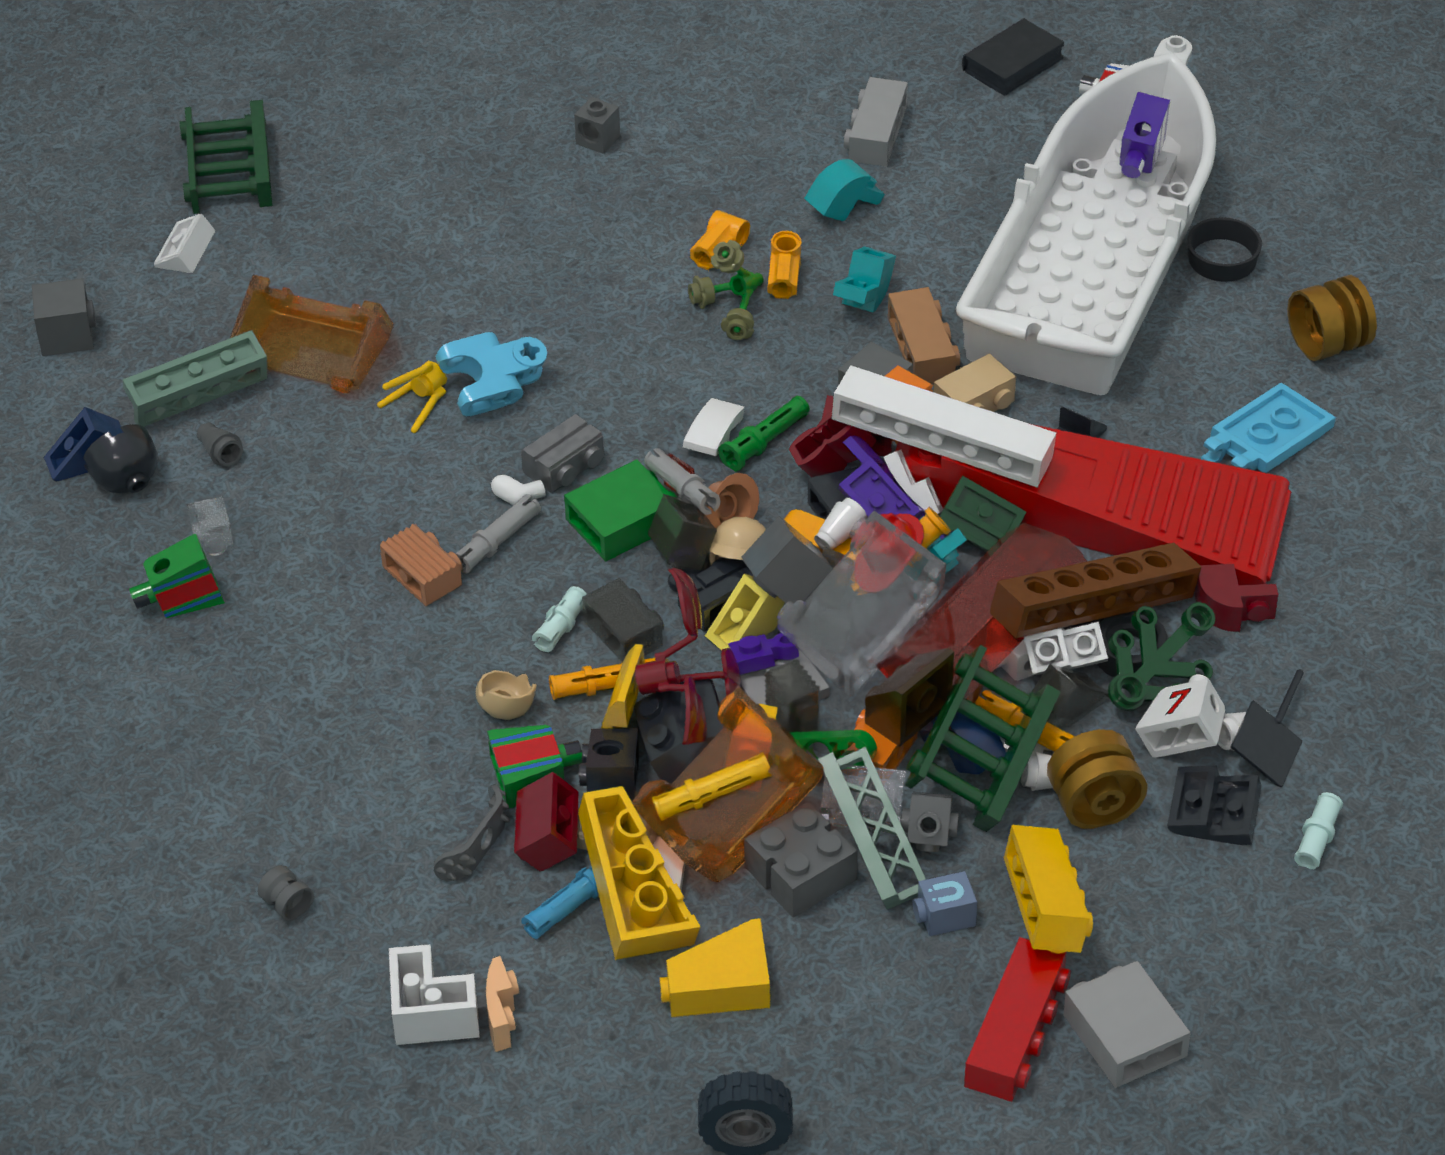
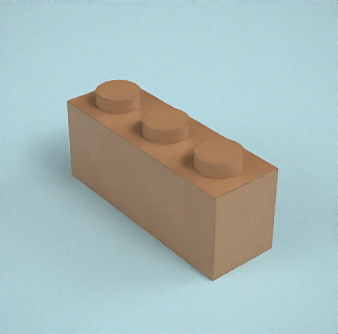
M929 287L889 293L888 320L903 359L913 363V374L933 384L935 381L954 372L956 366H960L959 349L957 345L952 346L950 327L947 322H942L939 300H933Z

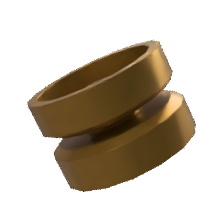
M1097 729L1081 733L1067 740L1053 753L1047 764V776L1059 797V802L1071 824L1081 829H1094L1118 823L1136 811L1147 796L1148 784L1125 738L1113 730Z

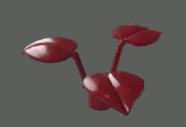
M672 568L667 570L672 574L677 585L683 623L688 635L665 651L655 653L656 661L637 664L635 666V677L638 689L642 695L666 691L685 692L686 719L682 745L701 743L707 739L704 705L701 696L697 694L694 681L718 678L725 680L726 697L730 706L735 711L738 701L744 700L740 687V670L735 655L730 648L722 649L721 652L723 671L680 675L677 662H670L667 659L675 652L698 638V629H702L701 604L697 588L687 573L680 569Z

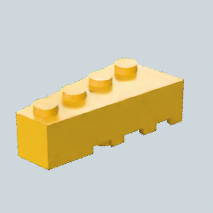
M623 786L583 793L578 815L615 960L694 945L701 926L695 915L690 914L683 901L684 896L680 888L670 878L664 867L665 861L659 850L654 849L646 834L647 829Z

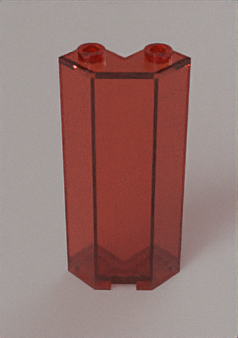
M1025 522L1006 533L876 664L877 668L888 679L898 666L907 664L916 655L950 648L954 651L955 668L963 653L969 655L979 645H982L987 650L979 666L992 673L1024 639V637L1015 638L989 613L997 582L1087 562V560L1068 538ZM953 673V684H954V682H955V680H956V678H957V676H958V675H956V674H954V673ZM972 680L964 698L967 699L980 684Z

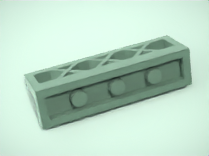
M251 330L123 379V388L134 406L135 424L143 427L267 379V355ZM256 369V371L246 374L248 371ZM157 407L155 410L145 413V411Z
M866 747L837 760L833 752L819 758L818 760L886 909L893 908L917 897L918 884L897 893L892 883L898 866L914 871L918 881L926 880ZM863 760L868 770L863 786L860 787L846 782L841 770ZM871 781H873L877 792L869 790ZM850 790L859 793L856 802ZM865 796L882 801L884 808L878 822L862 817L860 809ZM887 816H889L893 827L885 825ZM866 825L875 828L872 837ZM881 831L898 836L900 843L894 857L878 852L876 844ZM903 851H905L909 862L900 860ZM883 861L892 863L888 872Z

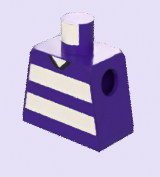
M1137 92L1121 142L1119 164L1122 166L1121 171L1125 176L1138 178L1141 172L1148 174L1153 171L1166 138L1170 106L1169 99ZM1144 123L1150 126L1151 132L1142 130Z

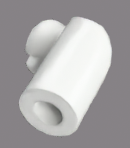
M498 475L491 482L493 493L511 505L516 504L526 494L532 496L529 501L546 496L541 480L522 484L510 476Z

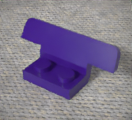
M850 436L843 442L860 460L862 465L838 485V489L846 498L856 501L865 510L867 521L877 515L889 513L894 515L899 513L911 514L918 519L926 515L925 510L916 504L898 484L887 464L863 439L858 436ZM942 534L940 538L943 539L947 535Z

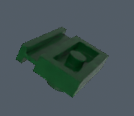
M962 476L944 506L940 518L947 524L951 532L958 528L967 539V542L993 557L1001 559L1022 522L1026 511Z

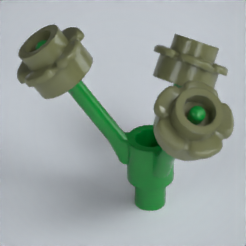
M729 240L727 243L720 242L715 246L711 263L715 269H720L721 272H737L738 274L734 275L730 282L714 286L709 277L699 278L698 275L694 276L693 283L688 285V295L691 303H698L701 309L715 302V293L732 290L734 294L741 295L740 307L728 312L726 318H723L721 321V328L723 331H726L727 336L731 339H748L754 333V319L751 313L747 311L748 303L753 292L758 286L763 284L764 278L762 274L749 272L742 267L744 254L740 250L741 245L736 241Z

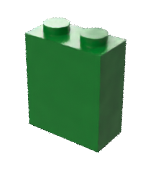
M637 459L564 495L566 520L605 562L679 525L678 510L680 509V503L673 491H668L659 482L656 474L651 470H647Z

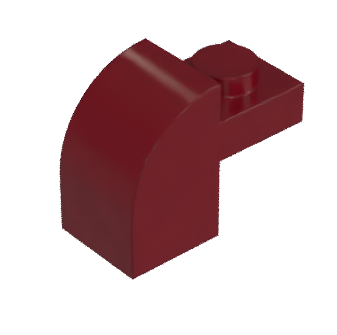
M1234 564L1200 565L1202 568L1194 591L1196 602L1205 603L1213 610L1215 614L1213 626L1225 631L1240 632L1241 621L1252 620L1260 622L1265 619H1275L1279 595L1276 584L1238 585Z

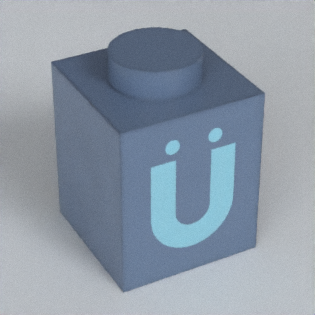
M965 871L918 881V898L912 901L916 921L918 923L924 922L929 936L976 926L977 900Z

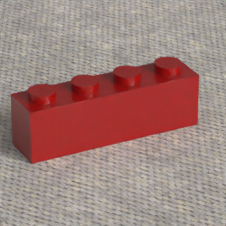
M1019 937L966 1061L964 1087L1013 1102L1018 1088L1025 1089L1027 1087L1032 1071V1065L1028 1064L1032 1055L1036 1057L1040 1055L1045 1039V1033L1041 1032L1044 1024L1052 1025L1058 1008V1001L1055 1000L1057 992L1064 994L1068 987L1071 970L1065 968L1067 952L1053 953L1048 950L1033 949L1030 940Z

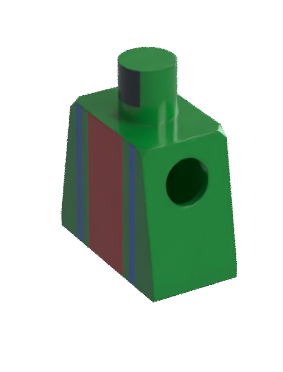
M196 534L146 559L143 565L149 581L129 588L137 609L158 601L165 618L225 603L216 577Z
M548 725L487 731L489 755L500 789L506 793L503 799L508 804V809L516 807L518 790L551 772H554L565 781L564 767L582 763V750L579 741L557 745L552 729Z

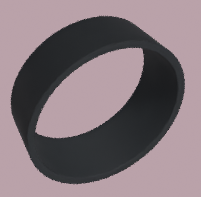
M1226 217L1206 219L1193 226L1188 233L1189 263L1194 271L1207 279L1221 282L1240 280L1251 274L1255 269L1262 248V239L1252 226L1243 221ZM1224 239L1243 245L1250 251L1252 257L1239 263L1221 264L1204 259L1194 250L1206 241Z

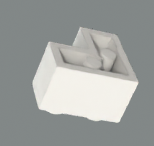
M430 944L389 948L391 1007L396 1045L480 1037L474 974L434 977Z

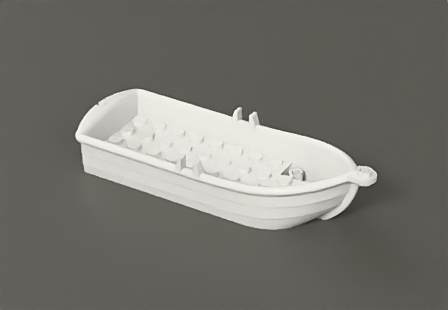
M1177 35L1165 38L1160 42L1154 57L1123 68L1091 87L1057 121L1034 165L1025 164L1024 180L1018 178L1016 181L1013 204L956 306L957 315L963 319L964 349H966V358L969 361L974 362L990 353L1013 373L1096 395H1105L1109 392L1193 221L1200 203L1202 191L1214 163L1216 153L1214 118L1202 87L1186 66L1192 54V45L1188 40ZM1137 92L1169 99L1170 106L1166 138L1153 171L1148 174L1141 172L1138 178L1125 176L1121 171L1122 166L1119 164L1121 142ZM1144 123L1142 130L1151 132L1150 126Z

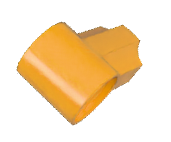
M716 210L710 217L706 232L690 249V259L696 263L697 267L705 270L714 268L711 263V257L714 255L713 249L720 242L727 243L729 240H733L742 247L749 237L750 222L721 210Z
M792 231L777 232L771 239L767 291L779 299H789V297L797 295L802 242L800 236Z

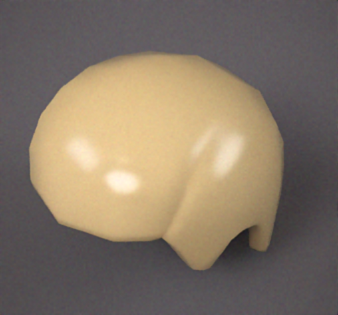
M493 670L483 674L477 683L476 698L481 708L490 716L497 719L511 720L521 717L530 709L537 684L530 686L526 674L516 677L509 672Z

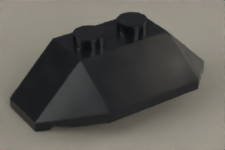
M712 679L694 681L697 694L702 698L706 716L707 739L704 742L682 745L686 719L685 692L666 691L650 693L634 705L649 762L668 792L685 785L684 781L692 778L695 781L713 774L723 767L731 737Z

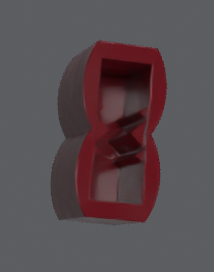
M831 410L822 418L817 427L811 428L799 435L790 445L789 451L797 465L809 476L815 477L842 471L848 463L858 460L843 443L848 437L858 436L871 448L876 443V439L872 432L833 420Z

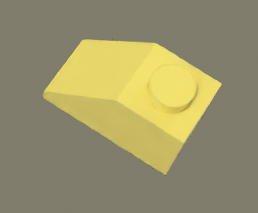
M747 574L742 576L705 634V637L721 650L729 648L728 643L739 641L746 636H759L763 634L766 636L775 630L781 621L785 602L778 596L773 598L754 581V576Z

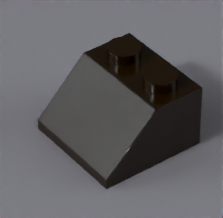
M950 648L918 654L907 664L898 666L891 677L881 685L874 686L865 697V723L901 747L931 722L933 717L940 713L953 685L954 651Z

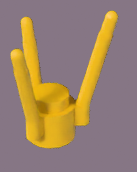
M427 361L419 368L394 378L382 386L384 390H389L411 380L377 403L378 408H383L410 390H413L421 397L431 396L411 427L412 433H416L437 401L446 394V390L442 386L447 383V375L442 372L436 362Z

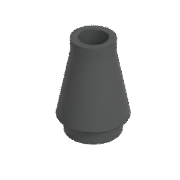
M204 423L199 427L197 438L202 442L215 464L232 466L240 460L243 454V446L237 435L218 428L212 423Z

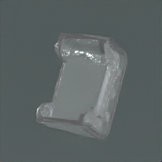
M873 511L866 520L862 517L854 524L849 533V536L852 538L850 550L804 602L802 599L795 603L789 601L777 615L778 630L849 697H853L866 684L934 604L945 585L946 563L876 511Z

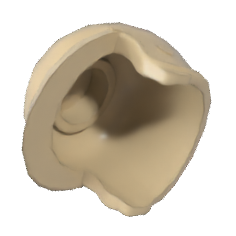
M732 517L725 520L715 530L712 540L709 539L708 550L710 551L711 565L722 557L743 560L741 556L764 533L766 528L757 520L749 517Z

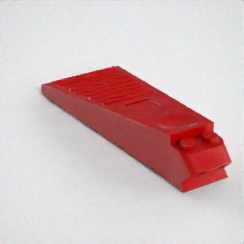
M1038 426L1056 432L1052 461L1038 487L899 441L897 443L895 451L902 450L915 482L917 483L929 477L942 508L946 505L960 477L964 476L1026 511L1017 529L1019 531L1111 555L1175 543L1199 565L1234 564L1238 585L1266 584V581L1271 580L1292 493L1289 490L1290 483L1288 479L1283 476Z

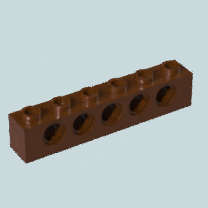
M1175 543L1151 547L998 581L989 613L1015 638H1020L1137 611L1142 606L1154 607L1192 598L1202 567Z

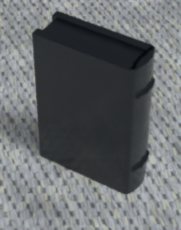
M1023 18L964 54L962 68L970 76L1001 95L1006 96L1063 59L1061 52L1064 41Z

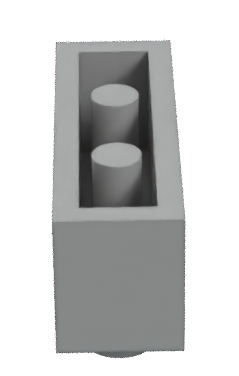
M869 77L866 89H861L859 92V109H853L852 129H847L845 132L844 148L849 149V159L858 163L887 167L907 108L908 82Z

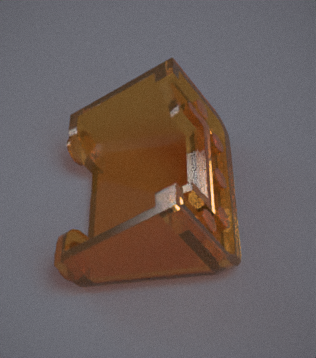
M253 274L230 338L252 330L267 355V370L330 384L332 389L341 393H350V390L359 389L389 341L394 328L393 322L382 305L364 300L362 308L359 304L355 303L352 304L351 308L300 297L294 295L286 287H283L282 291L275 288L272 289L269 287L271 281L269 278Z
M739 686L720 703L718 720L724 728L672 784L665 780L650 781L641 787L638 795L632 801L637 813L686 865L713 882H720L731 876L745 862L744 838L794 810L818 784L824 773L823 765ZM761 752L765 754L770 766L768 772L772 775L771 777L756 781L736 791L703 803V808L695 810L691 808L664 821L660 820L651 797H656L685 785L684 781L692 778L695 781L747 760Z

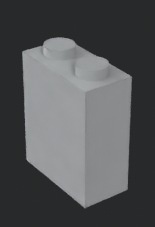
M1138 961L1126 966L1114 967L1105 975L1088 982H1079L1066 991L1064 1017L1115 1088L1187 1057L1191 1032Z

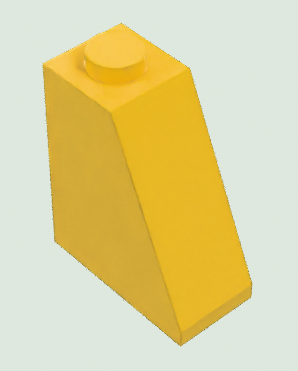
M761 918L751 919L666 960L667 977L659 978L661 1002H670L671 1017L770 1008V981Z

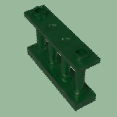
M263 100L250 101L251 114H246L245 118L194 123L191 107H185V121H180V133L182 141L187 140L189 182L183 183L185 203L191 202L193 214H200L199 198L251 193V196L258 195L259 207L273 206ZM240 131H246L247 134H250L246 135V138L204 143H196L195 136ZM248 151V154H254L248 155V159L197 164V156ZM250 172V175H255L249 176V180L198 185V177Z
M979 645L969 655L963 653L955 665L953 673L958 676L922 750L917 749L908 762L906 770L911 773L905 786L912 789L925 777H928L974 804V809L978 811V814L972 825L987 832L1001 821L1060 695V691L1047 684L1036 694L1033 692L1027 694L979 666L987 650L984 646ZM971 681L978 682L1019 706L1020 712L1024 714L1020 724L1012 726L964 698ZM956 712L1005 739V744L1009 746L1005 756L996 758L948 730ZM941 744L989 771V776L994 779L989 790L984 789L982 791L933 763Z

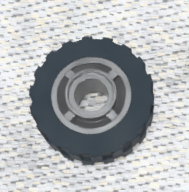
M754 1071L732 1072V1074L718 1076L716 1080L709 1081L705 1089H701L699 1093V1135L703 1137V1142L706 1145H710L713 1150L724 1152L726 1155H764L771 1150L775 1151L779 1149L781 1144H785L789 1140V1135H792L793 1132L791 1092L789 1088L784 1086L782 1081L776 1080L768 1074L763 1075Z

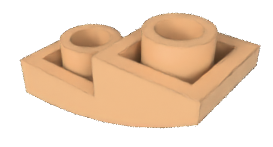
M501 956L492 958L486 983L489 1029L495 1052L511 1047L510 1031L516 1030L512 1014L515 1011L513 995L519 994L515 973L513 970L506 971Z

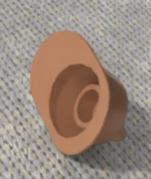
M734 473L727 476L723 481L715 482L708 487L719 495L721 502L716 511H713L712 508L706 505L712 514L706 515L701 512L703 532L707 544H709V539L712 540L717 527L725 520L732 517H749L754 519L759 506V491L755 481L747 474Z

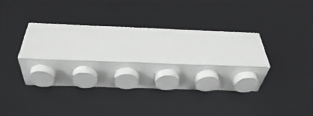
M851 365L834 392L833 420L1038 487L1053 458L1056 432Z

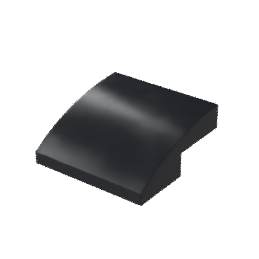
M1217 766L1178 767L1167 824L1168 830L1182 836L1235 845H1252L1262 786L1259 775L1220 776Z

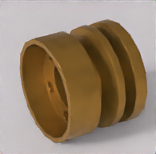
M1353 275L1327 281L1323 286L1315 285L1295 291L1289 298L1287 312L1292 336L1298 347L1312 361L1337 355L1341 350L1348 351L1371 344L1376 337L1377 320L1373 301L1364 284Z

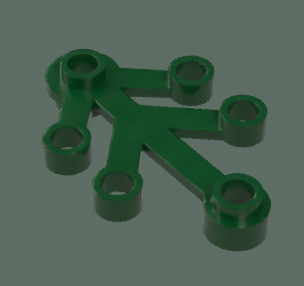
M1201 602L1191 604L1181 616L1182 625L1158 650L1155 634V624L1158 620L1157 613L1151 607H1140L1131 618L1133 627L1139 631L1142 666L1135 673L1133 672L1131 649L1134 646L1133 635L1127 630H1118L1110 637L1108 646L1111 652L1116 655L1117 676L1109 683L1108 695L1111 702L1117 708L1124 711H1133L1138 709L1144 701L1153 702L1158 693L1165 688L1145 685L1153 676L1188 678L1190 680L1193 675H1197L1195 668H1199L1204 672L1205 677L1208 679L1212 677V666L1205 660L1199 659L1193 663L1169 661L1193 635L1202 636L1214 625L1215 614L1207 604ZM1140 615H1145L1149 619V624L1142 622ZM1191 618L1196 619L1199 622L1200 627L1195 625L1192 622ZM1121 638L1124 640L1126 647H1121L1116 639ZM1121 689L1128 690L1131 698L1125 696Z

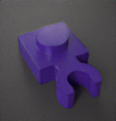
M792 631L779 633L774 638L768 640L765 634L759 636H746L739 641L728 643V647L733 651L737 660L740 675L774 667L775 660L777 659L792 660L799 657L797 641L794 642Z

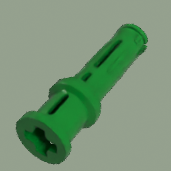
M794 396L792 400L770 414L756 426H746L740 430L739 436L731 442H723L718 447V454L722 463L737 472L745 466V462L751 457L762 455L767 448V443L809 414L810 408L807 401L801 396Z

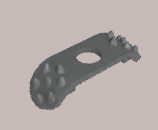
M496 784L488 787L490 798L488 804L491 809L465 844L459 843L453 851L441 854L434 861V873L439 879L455 881L472 875V872L503 831L505 822H510V818L504 813L509 808L502 798L506 793L499 789ZM488 829L486 840L481 846L483 835Z

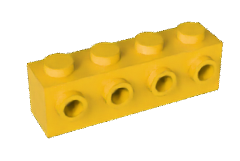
M1012 825L1004 861L1032 948L1048 950L1053 953H1081L1085 937H1090L1092 933L1093 916L1091 912L1087 911L1085 906L1084 890L1079 889L1077 871L1075 867L1071 866L1069 848L1067 845H1064L1059 829Z

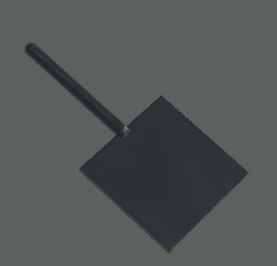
M1301 669L1296 671L1276 717H1273L1254 700L1251 701L1230 746L1231 749L1278 787L1283 786L1303 741L1282 724L1283 718L1304 674Z

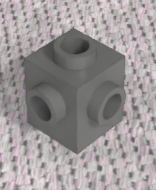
M913 791L910 809L903 808L901 825L904 832H908L909 843H916V850L939 852L940 846L948 845L949 837H957L959 813H952L953 795ZM931 817L936 821L937 826L928 828L925 826L923 819Z

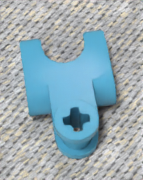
M486 332L444 344L436 354V361L445 374L461 372L470 375L476 381L462 389L457 402L461 413L468 417L517 402L523 396L521 386L532 384L541 377L542 365L546 360L547 350L540 340L533 337H523L500 344L496 334Z

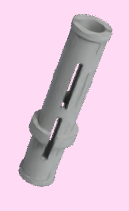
M659 448L653 449V452L659 457H656L650 451L647 453L644 460L646 468L674 488L681 500L686 503H692L706 515L712 514L706 505L712 508L713 511L719 508L721 502L719 495L706 487V484L703 483L704 480L700 476L690 474Z
M526 494L486 529L476 531L472 535L471 541L455 553L460 559L462 566L466 564L461 572L467 574L485 557L490 558L497 553L498 547L541 512L539 502L534 498L527 504L532 496Z

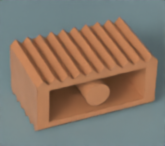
M412 524L410 528L406 527L398 535L394 534L392 538L388 537L386 542L382 541L380 544L383 568L405 586L411 594L418 598L423 605L428 606L462 585L461 571L463 567L458 556L452 551L447 553L443 550L433 533H424L416 524Z

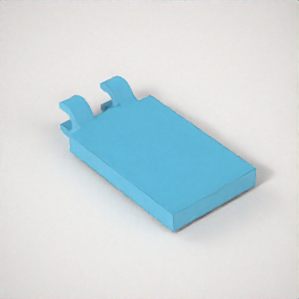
M1279 383L1213 426L1210 438L1203 445L1209 451L1201 457V460L1219 463L1227 453L1233 457L1231 461L1233 466L1249 470L1258 469L1261 472L1267 473L1333 428L1336 417L1285 384Z

